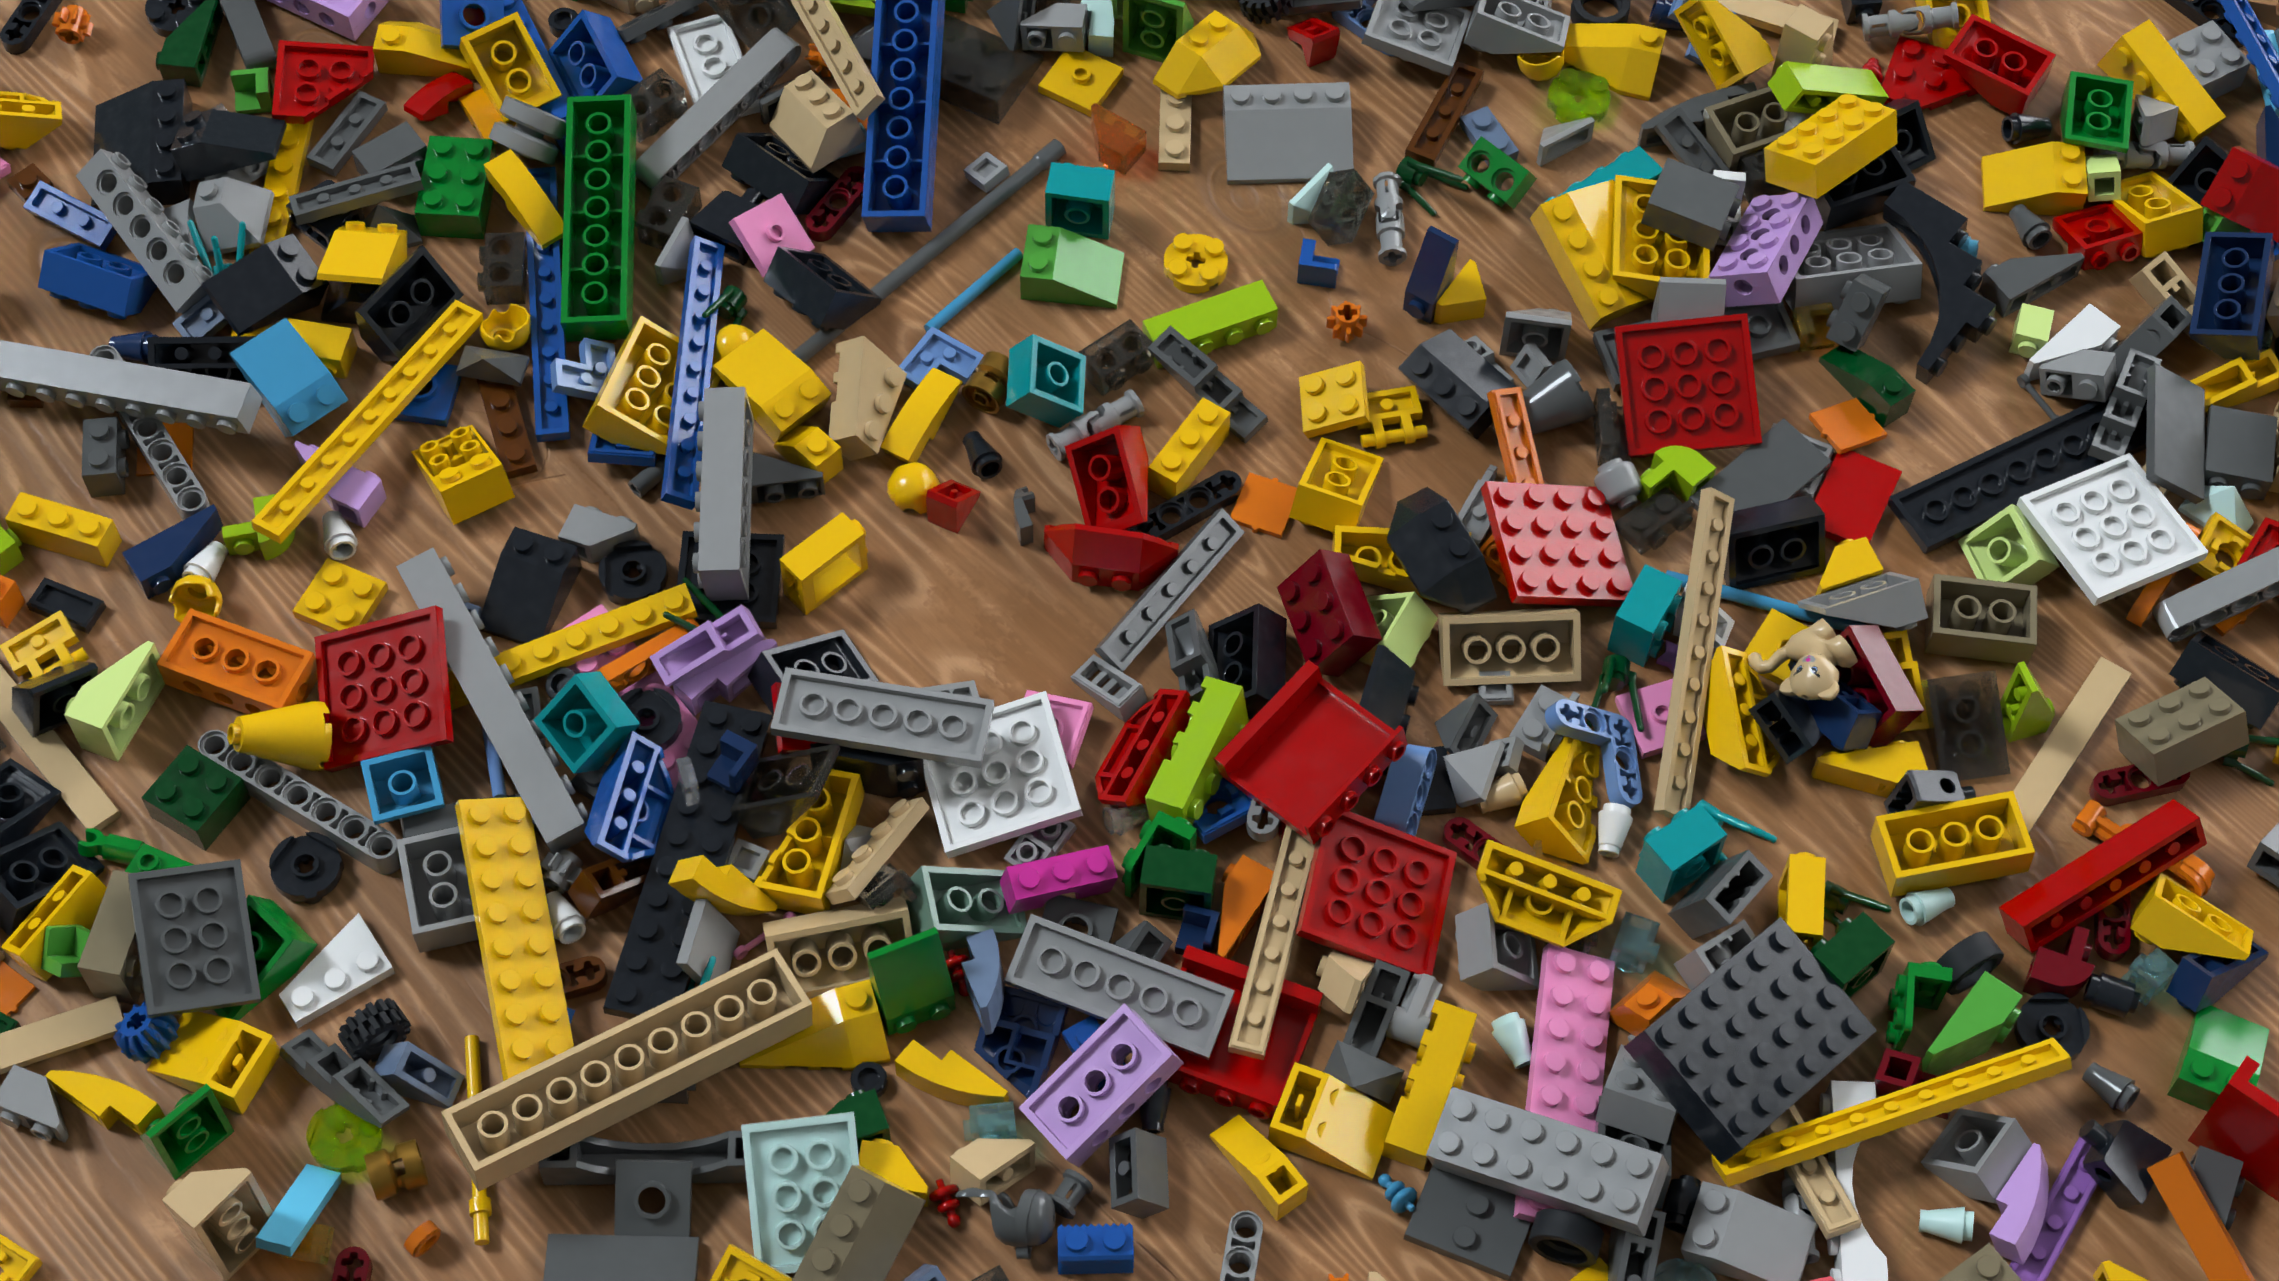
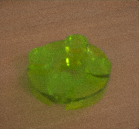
M1566 68L1550 84L1547 106L1549 109L1551 107V110L1555 113L1554 117L1561 123L1592 117L1595 121L1598 119L1599 122L1606 116L1611 99L1608 89L1609 83L1602 76ZM1574 96H1582L1585 99H1582L1580 102L1574 101Z
M334 1101V1105L327 1107L325 1110L323 1107L318 1110L308 1124L306 1140L311 1155L322 1168L340 1173L362 1172L367 1169L364 1155L381 1149L383 1130L354 1115ZM346 1128H350L351 1134L354 1137L352 1140L347 1141V1143H340V1140L336 1137L337 1133H344Z

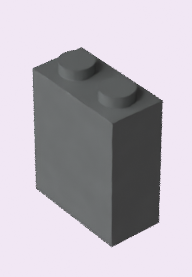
M1667 158L1647 203L1641 223L1714 251L1718 239L1725 241L1732 224L1726 221L1728 216L1735 218L1742 200L1737 199L1736 196L1741 185Z
M2211 405L2205 416L2204 485L2235 486L2239 495L2243 498L2264 500L2273 483L2278 417Z
M1746 850L1711 865L1671 909L1668 915L1691 939L1700 937L1730 925L1773 875L1750 850Z

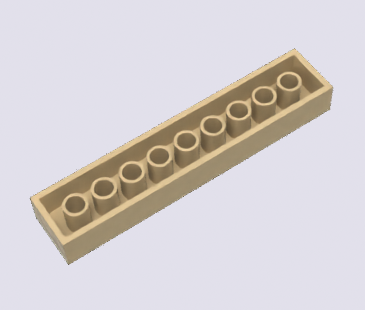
M773 949L441 1111L445 1133L479 1192L812 1026V1003L778 949Z

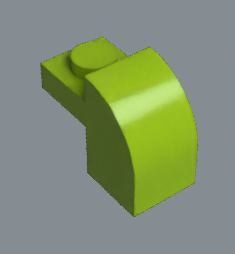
M1684 446L1661 448L1654 453L1651 467L1640 476L1643 489L1637 496V499L1647 506L1666 489L1670 488L1689 504V497L1714 477L1716 467L1691 448Z
M276 494L253 498L255 516ZM251 521L222 527L223 540L230 556L237 554L248 555L253 551L261 550L265 561L285 552L292 544L296 532L295 528L279 544L253 530Z

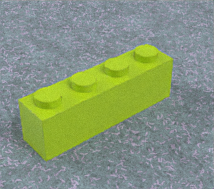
M1785 61L1784 64L1777 68L1776 73L1767 83L1783 110L1787 112L1815 114L1844 94H1853L1857 98L1878 102L1882 105L1889 98L1872 70Z
M1259 280L1143 320L1142 340L1147 348L1171 325L1206 355L1214 349L1225 345H1235L1243 339L1257 334L1263 335L1277 328L1278 308L1263 280ZM1150 353L1157 369L1162 368L1163 366Z

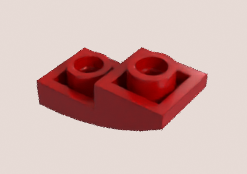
M455 71L447 73L426 84L411 96L404 104V111L420 121H433L436 117L449 113L448 102L458 101V98L474 92L473 82Z

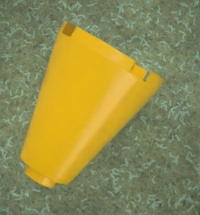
M310 701L238 716L235 718L234 723L229 724L227 731L228 743L233 745L234 750L239 753L310 771H321L323 767L320 766V762L328 761L332 745V724L325 723L323 713H329V709L324 702Z

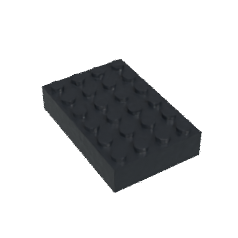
M1780 917L1625 1045L1624 1048L1720 1164H1722L1746 1147L1877 1030Z

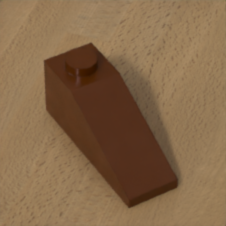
M653 857L625 863L612 858L583 869L568 890V894L586 921L612 911L641 894Z

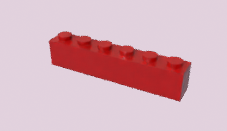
M2175 799L2167 802L1999 906L2007 934L2033 953L2039 946L2046 945L2205 846L2207 841L2200 817Z

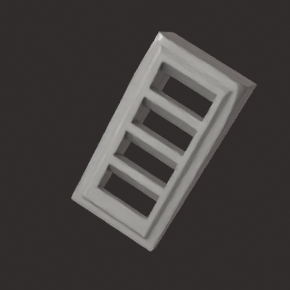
M1095 654L1071 676V680L1124 722L1147 702V696L1142 684ZM1098 670L1101 671L1092 681L1088 680ZM1110 678V680L1102 688H1100ZM1119 687H1121V689L1113 696L1112 694H1113Z

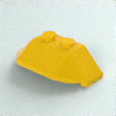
M1214 10L1175 42L1155 75L1153 84L1176 99L1186 98L1187 95H1202L1222 91L1223 85H1230L1260 60L1261 53L1254 33L1231 18Z
M0 91V147L9 150L16 148L27 149L62 125L61 102L55 100L48 101L43 97L27 93Z
M1723 645L1716 648L1711 661L1703 716L1710 754L1741 771L1767 777L1771 775L1772 769L1776 766L1781 756L1748 710L1766 698L1768 694L1758 674L1749 666L1747 652Z
M1489 839L1486 841L1476 871L1477 879L1495 923L1561 948L1611 925L1623 891Z

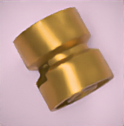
M994 351L986 352L975 368V372L972 373L962 388V395L965 400L983 413L996 414L1007 399L1009 358L1006 355Z
M416 1139L396 1144L393 1152L390 1153L386 1149H381L364 1155L367 1172L377 1201L398 1195L400 1188L403 1187L408 1191H412L429 1185L427 1172ZM403 1161L406 1174L398 1177L394 1163Z

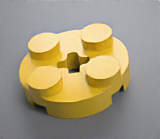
M1177 234L1165 251L1164 273L1166 277L1168 276L1173 281V286L1178 290L1192 294L1209 291V287L1217 283L1220 285L1227 275L1228 256L1224 250L1223 242L1218 238H1212L1203 234ZM1200 260L1204 264L1201 263L1198 265V268H1194L1189 261Z

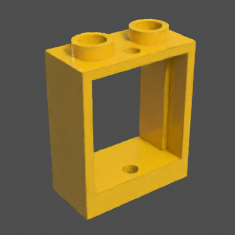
M841 512L779 559L784 594L805 615H808L868 569V549L865 541L866 531L860 522L856 519L850 520Z
M1808 852L1790 853L1778 883L1776 920L1781 917L1810 951L1823 937L1826 858L1816 857Z

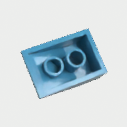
M287 318L277 322L229 353L248 383H251L262 397V404L285 438L296 435L348 401V398L330 371Z

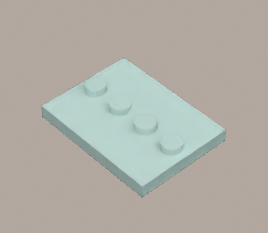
M854 1112L741 1125L754 1257L785 1274L797 1272L851 1166L859 1165Z

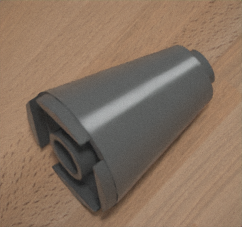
M1567 359L1557 361L1522 392L1532 435L1585 421L1596 414L1588 391H1583L1579 383L1582 380Z

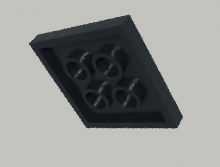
M683 531L677 586L683 584V578L687 577L698 587L697 573L693 572L692 565L693 553H698L699 542L695 543L694 531ZM751 533L749 600L711 601L723 615L742 604L750 610L759 628L777 629L782 581L779 559L784 556V534ZM687 587L698 617L694 618L698 624L701 625L708 620L710 622L716 621L717 618ZM704 588L699 589L706 596Z

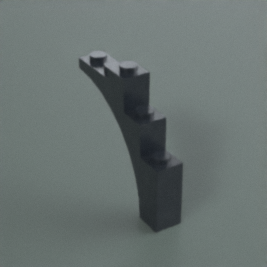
M1902 180L1884 202L1883 219L1903 233L1916 247L1930 269L1937 290L1938 322L1930 344L1919 359L1916 368V379L1927 385L1933 376L1939 377L1948 364V357L1952 352L1958 353L1967 339L1976 344L1982 335L1988 336L1997 322L1995 318L1996 304L1974 292L1983 278L1980 275L1982 261L1961 249L1969 235L1966 232L1968 218Z

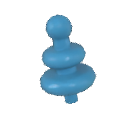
M1388 1174L1380 1175L1378 1183L1381 1187L1386 1188L1385 1198L1388 1201H1392L1391 1210L1394 1213H1402L1406 1210L1413 1212L1416 1208L1413 1204L1417 1198V1191L1413 1187L1405 1188V1184L1402 1181L1392 1182V1178Z

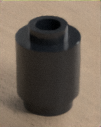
M2092 973L2087 982L2083 1000L2090 1002V1007L2125 1018L2128 1012L2135 1013L2141 993L2135 991V983L2105 973L2100 975Z
M1680 1175L1679 1179H1672L1670 1181L1662 1212L1666 1213L1664 1227L1677 1233L1686 1234L1702 1182L1699 1179L1689 1175Z

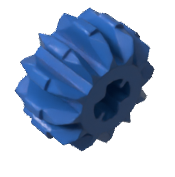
M144 1001L141 1006L134 1004L129 1013H123L124 1019L115 1025L117 1032L113 1037L121 1048V1052L127 1058L132 1059L134 1062L140 1060L146 1064L152 1057L159 1059L164 1050H171L169 1044L178 1038L176 1031L180 1024L174 1015L147 1019Z

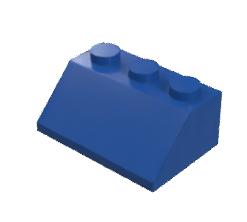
M582 9L548 51L570 97L631 94L633 99L645 85L639 70L610 17Z
M79 242L44 250L38 288L50 291L49 295L54 298H70L79 301L78 305L83 308H100L106 310L108 316L117 319H127V316L141 313L157 288V285L140 263Z

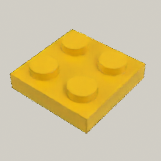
M1361 361L1299 377L1303 433L1308 439L1370 422L1365 366Z
M327 558L292 612L295 618L331 633L366 624L389 588L387 582Z

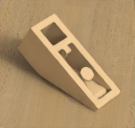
M2166 251L2129 279L2130 283L2151 307L2155 308L2172 295L2192 315L2196 287ZM2191 322L2183 330L2188 336Z

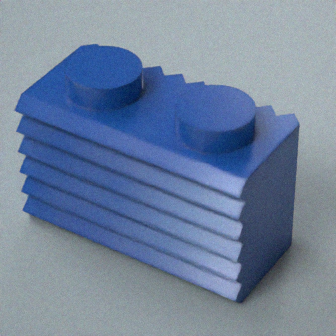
M1106 1223L1103 1227L1100 1224L1096 1226L1090 1224L1088 1227L1085 1224L1081 1227L1077 1224L1073 1227L1069 1224L1064 1227L1061 1224L1057 1227L1058 1275L1133 1273V1226L1130 1223L1126 1226L1122 1223L1119 1226L1115 1223L1109 1226Z

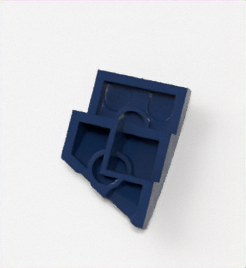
M1005 986L1004 1002L993 1033L985 1035L981 1025L974 1051L1028 1099L1045 1082L1069 1007L1021 989Z

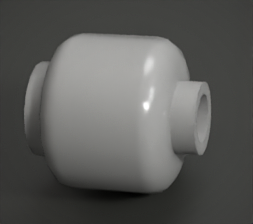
M1616 458L1597 468L1598 474L1595 476L1594 484L1604 494L1606 504L1609 506L1618 505L1619 509L1623 510L1638 502L1636 496L1641 493L1643 488L1640 482L1641 478L1632 462Z

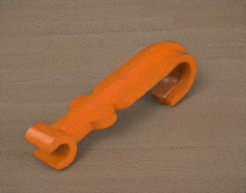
M2089 800L2075 818L2071 827L2081 836L2090 837L2093 834L2104 842L2132 824L2126 823L2120 827L2106 817L2107 812L2100 803ZM2190 854L2182 861L2161 872L2199 897L2208 893L2211 889L2212 881L2215 879V874L2208 864L2194 854ZM2157 876L2150 879V881L2153 882Z

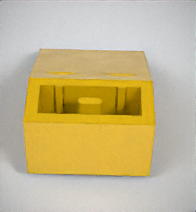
M473 425L456 428L449 435L438 440L427 441L418 449L411 451L441 508L453 525L515 498L502 463Z
M199 1011L183 1013L178 1020L180 1024L176 1031L178 1038L169 1044L171 1050H164L159 1059L154 1058L147 1071L193 1093L203 1085L208 1084L221 1106L243 1115L280 1056V1049L273 1035L238 1020Z
M1295 1062L1269 1126L1268 1141L1274 1146L1372 1181L1395 1113L1330 1074Z

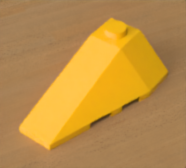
M389 20L378 24L373 52L379 73L441 77L455 71L467 79H476L459 49L441 48L440 29L420 22Z
M1569 23L1564 46V66L1572 65L1585 72L1584 76L1592 81L1597 78L1610 85L1609 90L1619 95L1649 101L1667 30L1640 24Z
M1564 736L1526 795L1514 828L1535 851L1582 865L1589 862L1596 839V826L1591 824L1592 809L1597 808L1598 798L1593 795L1592 790L1593 779L1599 776L1600 746Z
M870 979L835 988L809 999L812 1003V1026L740 1061L739 1066L740 1068L784 1069L786 1066L808 1067L809 1070H821V1067L842 1068L843 1071H853L857 1065L863 1062L882 1064L891 1061Z

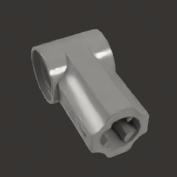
M1414 974L1401 1006H1397L1394 1011L1386 1037L1419 1049L1424 1030L1429 1028L1431 1010L1435 999L1438 1000L1443 984L1428 974Z

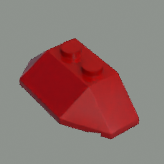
M1077 523L1060 524L1057 526L1045 525L1044 549L1072 582H1078L1084 586L1099 585L1113 587L1118 591H1140L1153 583L1179 553L1178 543H1167L1162 538L1141 532Z
M1160 688L1153 695V700L1144 704L1125 722L1095 776L1098 800L1102 804L1132 806L1146 803L1145 796L1163 760H1171L1173 740L1177 732H1185L1191 716L1187 712L1191 705L1190 694L1187 690Z

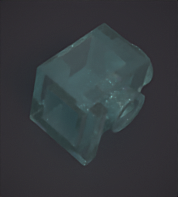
M2157 947L2147 956L2144 953L2140 954L2129 966V971L2120 979L2136 984L2135 991L2141 993L2139 1001L2146 1007L2169 985L2179 965Z
M1013 1101L969 1106L970 1119L963 1120L965 1142H973L977 1138L1017 1139Z

